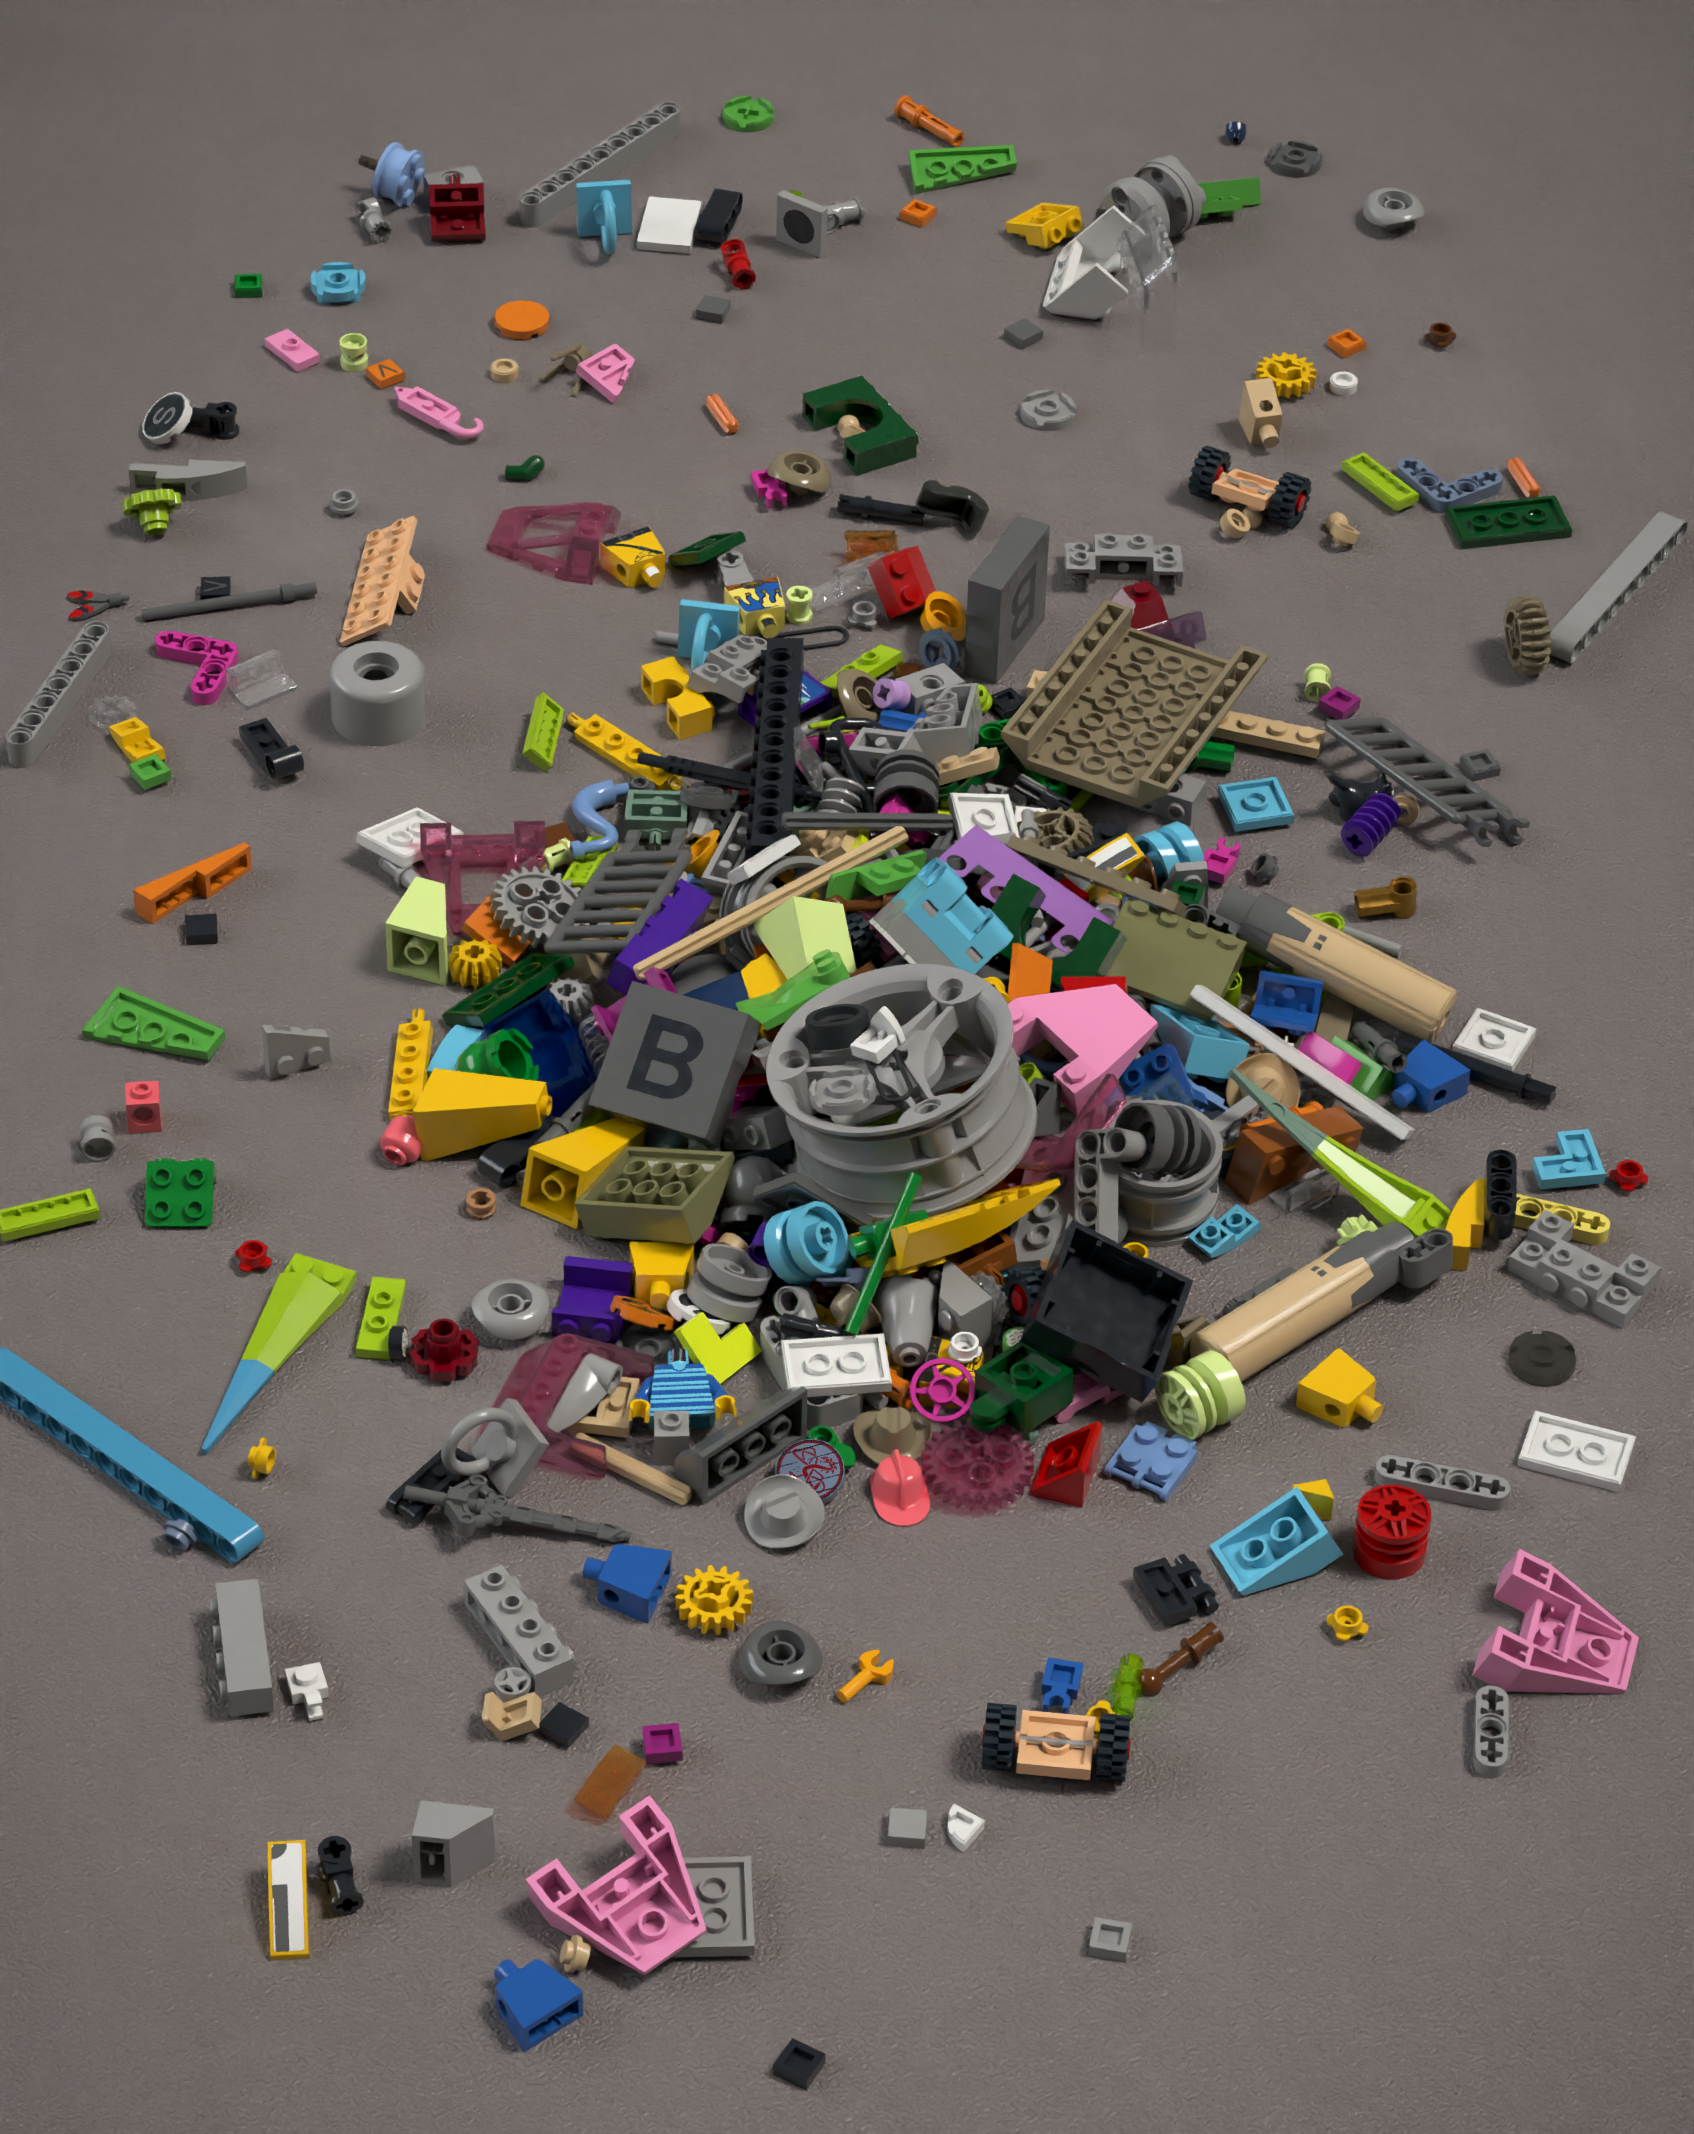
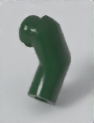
M533 455L520 466L506 465L505 479L533 480L542 472L545 462L542 457Z

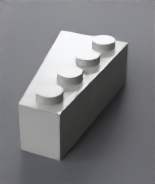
M978 683L947 686L936 698L935 705L926 709V717L918 718L915 722V729L909 728L907 732L914 734L922 752L935 760L936 764L941 763L946 757L957 755L959 758L969 755L974 750L982 720Z

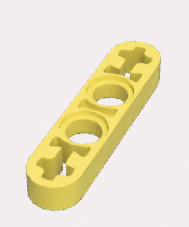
M1517 1194L1515 1227L1528 1230L1532 1223L1547 1210L1574 1224L1571 1240L1590 1245H1600L1607 1241L1610 1221L1605 1215ZM1524 1210H1532L1536 1212L1538 1215L1533 1217L1526 1216L1521 1212Z

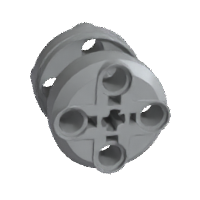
M1167 155L1166 157L1156 158L1148 162L1135 173L1134 177L1120 179L1106 187L1101 195L1099 208L1095 211V218L1098 219L1114 205L1145 233L1140 240L1126 250L1125 256L1131 259L1154 251L1165 242L1168 236L1182 234L1194 227L1201 216L1202 206L1206 202V195L1204 190L1197 185L1190 172L1181 165L1180 161L1173 155Z

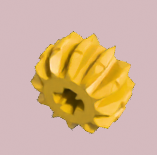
M475 938L471 942L461 940L460 946H452L448 959V969L450 970L453 982L461 983L462 988L470 985L476 990L477 986H484L499 976L500 968H502V958H500L497 946L489 945L487 939L481 942L476 941Z

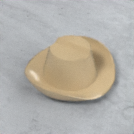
M1270 1053L1257 1054L1243 1060L1235 1067L1237 1071L1286 1108L1298 1106L1300 1099L1298 1076L1293 1067L1281 1059L1280 1056ZM1229 1077L1226 1086V1099L1229 1107H1232L1248 1094ZM1267 1114V1116L1265 1117V1119H1266V1118H1271V1116H1270L1269 1114Z

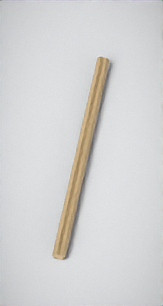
M896 826L640 961L633 966L638 980L645 981L646 978L643 973L653 966L666 970L758 921L792 896L803 897L828 884L831 874L862 866L908 841L906 830L902 826Z

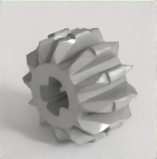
M568 975L565 980L555 978L554 983L545 985L544 991L541 992L540 1006L542 1007L544 1019L551 1020L553 1026L563 1024L567 1028L569 1024H574L579 1027L581 1019L592 1013L591 1008L594 1006V998L589 984H583L581 978L571 980Z

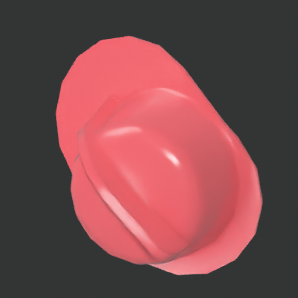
M898 1449L893 1450L892 1455L883 1459L870 1476V1488L878 1515L887 1523L908 1527L918 1524L926 1518L930 1510V1498L926 1481L918 1462L911 1457L900 1455Z

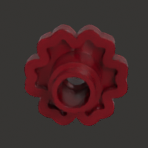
M437 1319L431 1323L429 1329L419 1330L417 1335L411 1339L410 1363L415 1368L417 1374H429L432 1381L451 1382L456 1378V1375H469L472 1369L477 1366L479 1343L471 1330H460L459 1326L450 1319Z

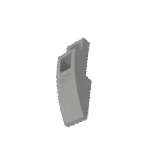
M189 459L188 466L130 463L129 466L131 493H139L145 490L173 489L174 492L180 493L181 501H195L233 494L247 489L248 486L246 462Z

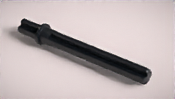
M1397 1032L1393 1038L1398 1051L1407 1055L1423 1041L1402 1032ZM1429 1042L1470 1069V1077L1515 1092L1519 1098L1526 1096L1551 1105L1552 1100L1556 1096V1086L1533 1079L1529 1073L1522 1075Z

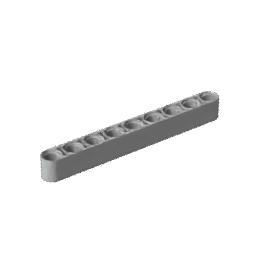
M675 102L659 104L522 193L519 197L520 223L526 227L542 225L577 202L576 183L609 181L676 137L681 132L680 105Z
M1661 511L1658 512L1551 631L1550 655L1571 664L1576 662L1679 546L1687 531V521Z

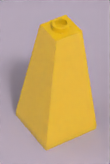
M434 1068L413 1110L417 1138L422 1146L421 1160L430 1161L540 1129L545 1116H549L552 1110V1097L548 1096L546 1082Z
M613 1118L530 1147L520 1206L578 1229L581 1227L582 1222L574 1203L626 1146L643 1147L646 1128L629 1121Z

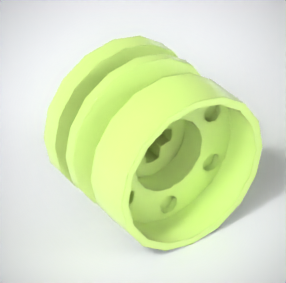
M1214 1350L1206 1351L1188 1360L1185 1365L1176 1366L1172 1371L1162 1373L1159 1382L1155 1386L1157 1403L1163 1417L1177 1434L1191 1440L1200 1437L1205 1432L1211 1431L1215 1425L1225 1424L1240 1416L1245 1410L1246 1398L1244 1388L1237 1372L1222 1354Z

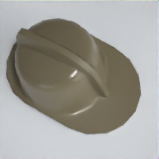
M842 1284L840 1286L841 1289L831 1302L830 1311L837 1321L835 1326L846 1328L860 1291L849 1284ZM872 1303L868 1308L858 1335H862L874 1326L880 1325L882 1321L880 1314Z

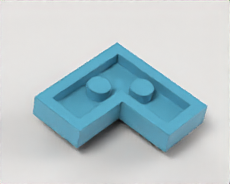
M1589 1129L1557 1132L1556 1144L1560 1155L1533 1157L1532 1168L1540 1189L1601 1184L1605 1181L1606 1173Z

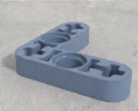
M1413 457L1399 460L1396 474L1397 478L1419 494V498L1439 513H1445L1446 507L1474 504L1497 495L1501 491L1503 480L1500 472L1485 469L1446 483L1423 462Z

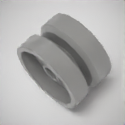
M717 1243L706 1245L702 1249L697 1262L698 1271L692 1275L686 1289L688 1298L700 1309L718 1318L742 1323L752 1321L756 1317L762 1303L760 1295L767 1291L771 1281V1269L768 1266H760L754 1263L749 1258L748 1252L743 1249Z

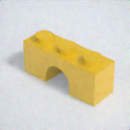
M674 656L641 665V690L654 706L667 703V724L679 740L712 731V717H715V709L712 702L707 700L702 693L687 687L690 677L686 668L681 666Z

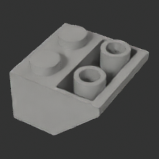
M420 1800L412 1832L414 1883L453 1887L494 1863L496 1859L494 1808Z

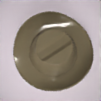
M792 450L776 456L767 468L769 476L784 481L786 483V491L795 492L798 496L806 495L811 490L825 492L831 486V473L823 459L808 451Z
M846 669L837 674L839 694L837 701L840 704V712L845 718H869L879 723L883 708L878 707L873 700V689L878 681L864 671Z
M886 1406L882 1409L858 1415L854 1421L853 1431L857 1444L870 1459L880 1464L883 1459L891 1456L895 1449H898L900 1455L916 1460L926 1450L931 1441L933 1425L930 1420L924 1418L916 1411L906 1410L902 1407L889 1408Z

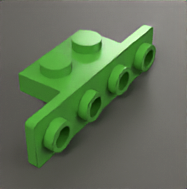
M1257 177L1197 183L1206 195V202L1202 206L1199 219L1208 218V213L1218 212V216L1234 215L1235 210H1242V206L1261 203L1260 179Z
M919 850L833 873L829 877L826 898L840 895L845 900H851L869 894L880 896L902 890L925 866L927 853Z

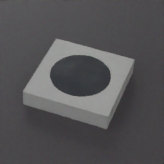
M785 190L781 191L777 195L776 240L822 258L827 254L828 208Z

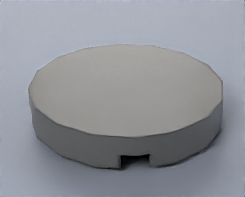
M1050 390L1035 391L1026 395L1020 406L1022 421L1038 430H1061L1070 426L1075 420L1076 405L1073 399L1064 393L1056 395Z
M842 1067L829 1070L822 1074L823 1078L818 1082L814 1079L808 1089L812 1107L820 1113L832 1116L857 1113L872 1104L877 1095L874 1077L871 1074H868V1076L864 1075L863 1071L858 1068Z

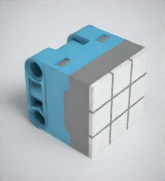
M938 857L928 862L919 871L917 876L869 921L909 964L950 966L972 974H976L994 955L1001 952L1014 937L1008 930V927L989 908L987 909L985 906L977 907L964 893L967 890L964 881L946 862L941 861Z

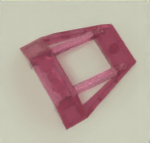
M598 502L513 507L501 512L488 541L487 551L515 562L519 559L533 564V569L540 572L545 569L555 572V577L563 581L592 585L599 570L600 542L603 541L606 533L614 534L621 518V512L614 506ZM579 515L573 532L570 534L522 539L531 519ZM569 545L566 562L526 550Z
M514 821V834L452 835L451 823H420L421 856L430 880L445 884L439 862L449 867V896L445 885L446 920L453 935H468L461 930V927L481 905L462 904L461 868L506 867V875L509 876L511 869L519 873V865L528 860L526 869L532 872L533 867L536 866L540 872L546 851L545 821Z

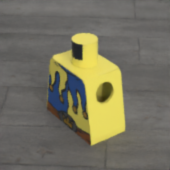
M778 577L724 587V604L740 606L739 629L744 635L750 636L762 633L766 639L774 638L779 630L785 627V604Z

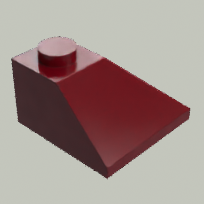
M1147 580L1121 588L1111 599L1112 602L1132 608V628L1174 641V633L1162 596Z

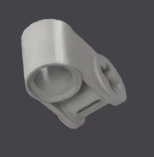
M727 550L718 555L717 562L720 572L717 575V583L720 586L724 600L725 586L752 582L753 577L749 573L743 555L740 552Z

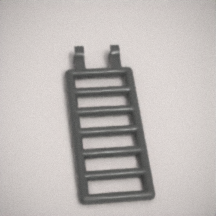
M1384 717L1329 720L1325 723L1326 731L1451 823L1461 824L1474 833L1476 842L1482 847H1490L1493 842L1487 837L1486 830L1498 831L1499 827L1504 830L1506 838L1511 843H1522L1523 837L1517 833V826L1519 828H1528L1530 822L1527 819L1514 818L1512 811ZM1380 729L1384 733L1352 735L1348 731ZM1401 744L1405 748L1373 750L1369 746ZM1421 759L1425 763L1394 766L1389 761ZM1442 774L1446 779L1415 781L1409 776ZM1462 789L1468 794L1435 796L1431 792ZM1484 805L1488 809L1457 812L1452 807Z
M687 828L674 829L671 843L665 851H645L644 846H639V839L642 835L641 830H629L619 852H610L603 858L545 943V952L548 954L622 952L635 934L639 935L651 915H656L660 909L661 902L670 894L692 860L691 845H685V838L688 834ZM674 863V865L614 866L617 864ZM665 877L664 879L604 881V879ZM655 892L654 894L593 896L594 894ZM645 907V909L583 911L589 908ZM635 922V924L573 926L578 923ZM626 937L619 940L563 941L564 939Z

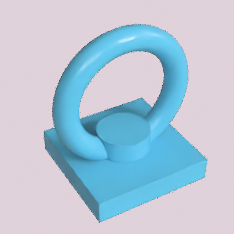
M630 179L576 183L578 236L601 235L604 252L607 255L614 254L616 250V234L632 233Z
M681 599L679 604L678 657L691 658V671L704 664L705 657L710 650H714L726 641L739 636L740 606Z

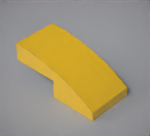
M137 717L109 726V732L115 742L132 763L157 754L161 760L166 759L164 747L151 738L149 727Z

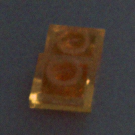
M615 1744L589 1776L575 1797V1804L607 1822L623 1795H628L647 1762Z

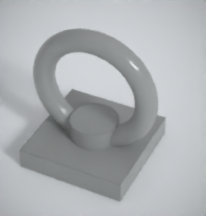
M506 1398L500 1408L481 1409L460 1420L447 1434L442 1445L441 1458L447 1470L459 1476H472L485 1472L503 1496L513 1498L550 1444L519 1402L515 1399ZM490 1422L470 1450L476 1460L471 1462L457 1460L455 1451L460 1440L476 1426Z

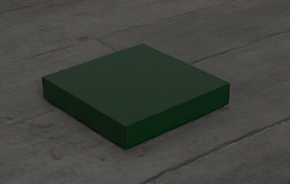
M741 531L712 534L669 555L668 560L671 567L703 563L746 542V538Z

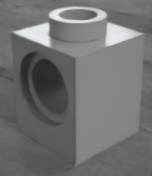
M654 1411V1465H675V1458L684 1450L689 1449V1411Z

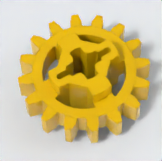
M1283 352L1282 356H1277L1273 353L1271 359L1263 357V361L1258 362L1256 380L1272 378L1277 397L1286 396V398H1290L1291 394L1301 397V392L1308 394L1310 393V388L1315 387L1317 369H1314L1313 362L1307 363L1306 357L1298 359L1295 353L1290 355Z
M712 1565L708 1566L705 1573L696 1568L694 1569V1577L685 1575L683 1576V1584L677 1585L675 1608L679 1610V1619L681 1621L688 1619V1628L690 1629L697 1625L701 1626L702 1634H705L711 1628L714 1629L716 1635H720L721 1628L723 1627L732 1632L734 1631L735 1622L744 1625L746 1615L752 1614L753 1590L749 1589L748 1579L740 1581V1572L738 1571L731 1575L727 1574L726 1566H723L720 1572L715 1571Z

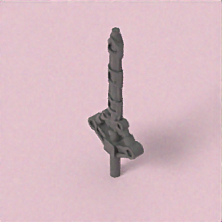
M472 1475L468 1480L454 1487L450 1486L448 1493L406 1485L404 1499L445 1507L444 1515H447L454 1525L456 1533L461 1536H471L474 1533V1529L485 1527L487 1524L500 1526L503 1520L529 1526L550 1528L554 1531L574 1535L578 1533L594 1536L596 1539L609 1542L630 1541L631 1533L616 1525L601 1522L596 1524L578 1520L576 1517L561 1514L555 1515L507 1504L508 1498L503 1495H496L495 1491L487 1486V1478L482 1475Z

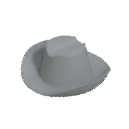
M1382 188L1372 192L1367 197L1363 207V214L1370 223L1381 225L1384 229L1393 231L1397 228H1404L1408 221L1420 218L1425 214L1421 202L1414 195L1397 188Z
M505 1279L491 1283L476 1293L471 1302L473 1314L482 1326L493 1335L507 1340L522 1339L535 1333L543 1324L550 1305L549 1296L541 1286L519 1279Z
M787 1474L772 1475L756 1484L747 1498L744 1510V1522L749 1535L758 1544L770 1548H793L807 1542L818 1532L825 1519L824 1505L817 1492L801 1479Z

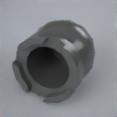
M748 1156L736 1161L732 1165L722 1193L723 1200L728 1208L719 1212L718 1228L720 1230L739 1236V1230L757 1232L761 1223L769 1221L772 1216L779 1214L752 1197L756 1186L785 1176L774 1162L764 1157Z

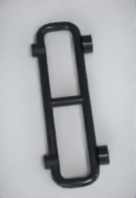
M869 718L837 719L831 723L828 731H821L819 733V752L821 755L838 754L849 780L859 783L865 789L864 794L858 796L861 799L860 803L864 812L874 813V802L871 797H874L875 784L864 783L841 731L861 730L862 727L883 730L885 728L877 721ZM869 831V840L886 831ZM928 831L930 836L922 846L930 849L941 831ZM895 848L899 855H904L905 852Z

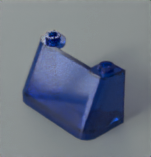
M549 988L482 1026L487 1039L491 1034L501 1029L510 1030L514 1028L522 1033L531 1043L533 1050L529 1051L533 1066L539 1065L537 1081L546 1082L548 1096L552 1097V1110L550 1115L546 1116L550 1120L561 1117L590 1085L597 1081L593 1067L586 1055V1049L583 1047L582 1040L578 1035V1027Z

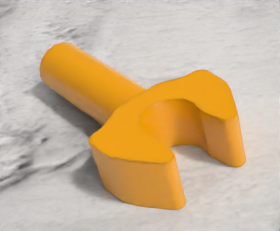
M877 1649L863 1653L859 1656V1669L861 1672L837 1691L838 1699L843 1703H847L871 1681L882 1685L888 1684L893 1676L894 1660L890 1659L883 1666L875 1667L880 1660V1650Z

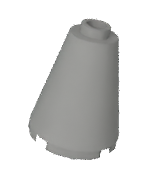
M911 1273L900 1276L898 1274L881 1281L872 1299V1304L882 1319L880 1327L892 1357L897 1364L904 1367L917 1366L926 1359L939 1311L940 1294L937 1286L924 1276L923 1280L912 1278Z

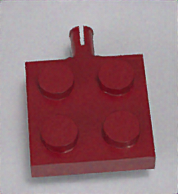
M451 174L449 176L450 184L429 185L432 242L486 240L483 183L461 184L459 174H456L455 183L454 174Z

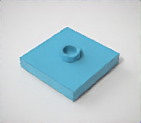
M1277 777L1218 785L1217 794L1235 832L1294 823V813Z

